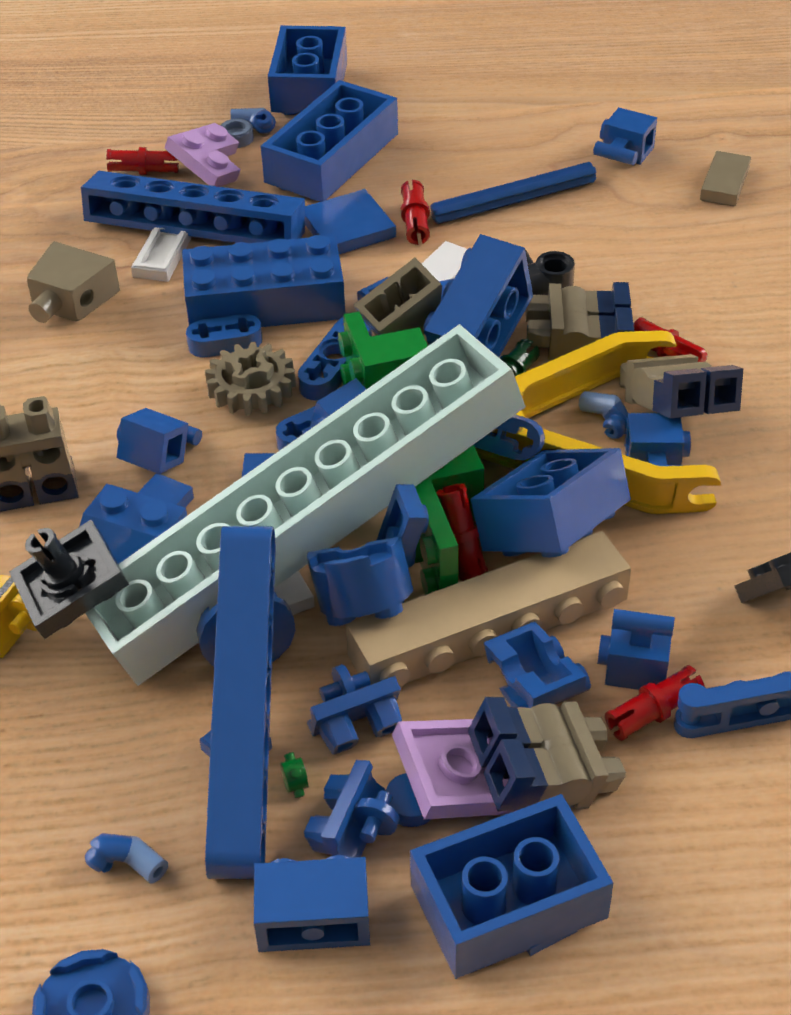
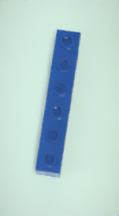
M97 171L81 186L84 221L150 231L157 227L164 228L160 229V232L179 234L180 231H186L188 236L235 243L267 242L274 239H299L305 233V198L106 171Z

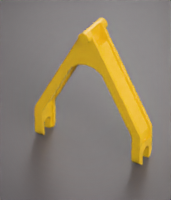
M668 331L617 332L515 376L526 407L516 413V415L530 418L574 398L584 391H589L620 377V366L622 363H627V360L654 358L647 356V354L655 347H676L674 336ZM523 428L521 432L516 434L506 432L505 437L519 442L518 449L521 451L524 447L533 445V440L527 437L528 430L526 428ZM494 429L491 432L497 434L498 429ZM543 429L545 440L541 451L604 449ZM475 447L479 458L512 469H516L529 460H514ZM622 454L631 500L624 504L625 506L651 514L704 512L716 506L717 501L714 494H689L698 486H721V481L715 467L711 465L657 466Z

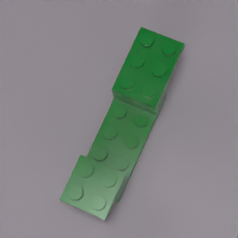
M360 311L343 314L344 332L338 333L340 351L342 356L346 357V364L340 365L342 383L345 385L357 378L368 389L428 347L420 327L370 337ZM474 445L415 486L420 501L427 507L429 515L428 527L426 532L420 536L414 564H421L420 578L425 595L458 583V543L436 492L443 490V487L449 485L465 484L472 516L475 521L471 498L484 490V466Z

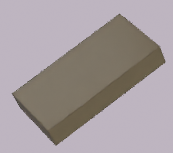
M716 151L701 189L700 200L736 206L750 168L751 157Z

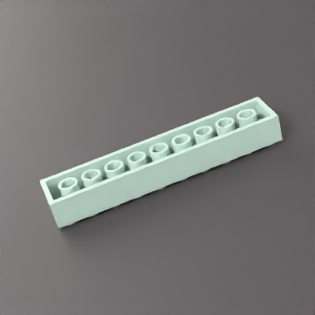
M460 324L119 563L118 565L129 585L85 614L111 653L137 686H139L199 643L196 628L200 616L208 606L211 610L217 604L220 537L223 526L274 527L276 543L275 587L308 564L307 552L329 549L389 505L396 484H414V486H417L526 406L512 369Z

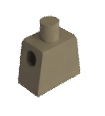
M55 241L48 247L27 277L32 301L28 309L31 316L41 323H46L53 315L72 321H80L120 291L115 259Z
M413 258L357 301L354 307L357 311H360L363 320L375 335L420 327L424 335V324L430 312H435L441 302L442 285L416 258Z

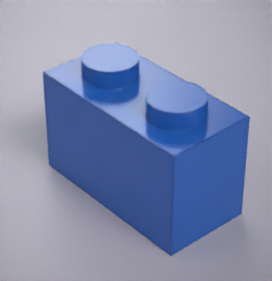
M334 855L322 860L295 861L289 858H281L270 863H255L254 928L258 952L369 946L370 926L366 857L351 858L345 855Z

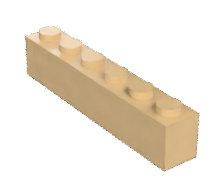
M600 531L579 539L569 547V551L564 555L547 558L539 553L402 603L403 611L396 616L379 619L372 614L346 624L348 656L358 673L364 671L368 673L371 684L395 676L401 688L408 682L432 673H441L451 666L471 658L486 656L485 641L534 621L545 631L561 624H570L582 616L603 608H612L628 598L631 567L605 533Z

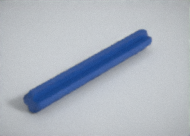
M586 162L434 202L430 206L431 217L436 224H441L590 184L596 180V168L593 167L591 162Z

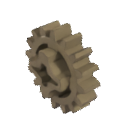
M251 342L247 349H243L239 344L234 345V352L230 353L221 350V360L211 359L209 361L210 369L205 370L209 398H215L218 408L228 404L229 413L232 414L239 408L244 409L246 415H251L253 409L259 408L262 413H268L267 405L273 404L274 406L281 407L282 397L291 398L292 387H296L292 358H285V351L283 349L273 353L271 344L260 348L257 347L255 342Z

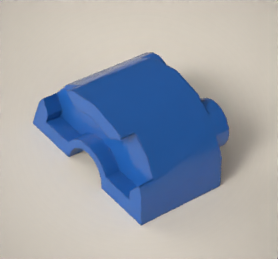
M401 536L367 542L362 547L352 550H341L340 547L307 552V561L320 610L326 615L327 622L331 626L345 625L355 620L356 617L374 614L379 619L396 616L403 611L402 601L407 599L413 592Z
M535 621L484 642L488 663H497L508 684L499 689L511 707L531 708L544 703L558 704L589 691L591 688L590 679L585 668L580 663L575 664L568 656L565 657L563 648L557 638L554 636L549 637Z

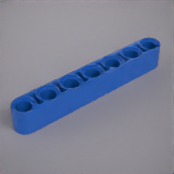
M223 526L221 529L205 866L208 879H254V864L265 863L276 558L275 530L273 526Z

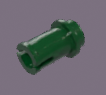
M519 340L508 355L500 357L512 369L514 376L526 372L532 363L539 358L540 351L537 345L529 353L526 352L533 344L532 340Z

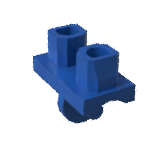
M341 664L333 667L332 677L334 683L319 688L324 702L310 708L311 719L307 721V725L312 737L320 734L331 753L335 755L358 744L359 738L352 722L361 718H368L375 737H382L393 733L397 723L402 721L397 703L401 688L396 677L393 676L371 684L366 671L351 676L345 665Z
M356 760L350 774L330 775L324 787V799L330 810L333 811L330 816H311L304 830V836L313 851L331 854L332 856L361 857L366 844L373 843L377 835L383 836L395 833L400 817L397 811L390 806L393 796L373 778L371 773L373 766L370 761Z

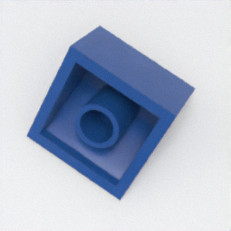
M106 484L84 511L80 526L92 520L119 564L185 518L187 511L185 507Z

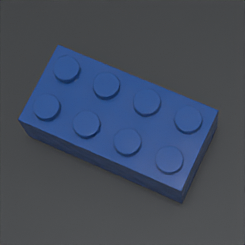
M338 80L261 145L264 183L308 197L311 200L320 202L327 200L398 135L397 97Z
M314 235L309 238L288 240L274 239L257 243L238 242L233 245L198 246L193 249L182 250L184 293L189 325L203 319L250 314L259 318L261 327L339 320L343 317V314H346L344 280L336 235Z

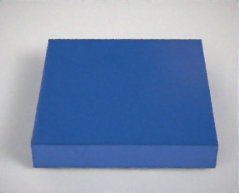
M366 189L305 206V226L313 236L336 235L339 254L396 237L395 224Z

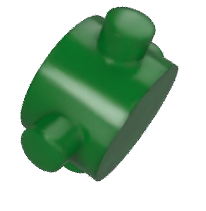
M294 752L284 755L285 762L280 763L284 784L288 793L294 792L295 798L305 796L304 789L309 787L306 770L301 757L295 759Z

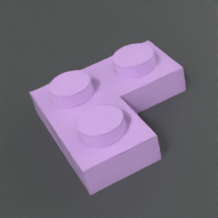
M213 123L167 138L164 149L208 185L220 187L235 182L238 179L241 169L232 163L227 156L236 153L239 141L232 137L224 127Z

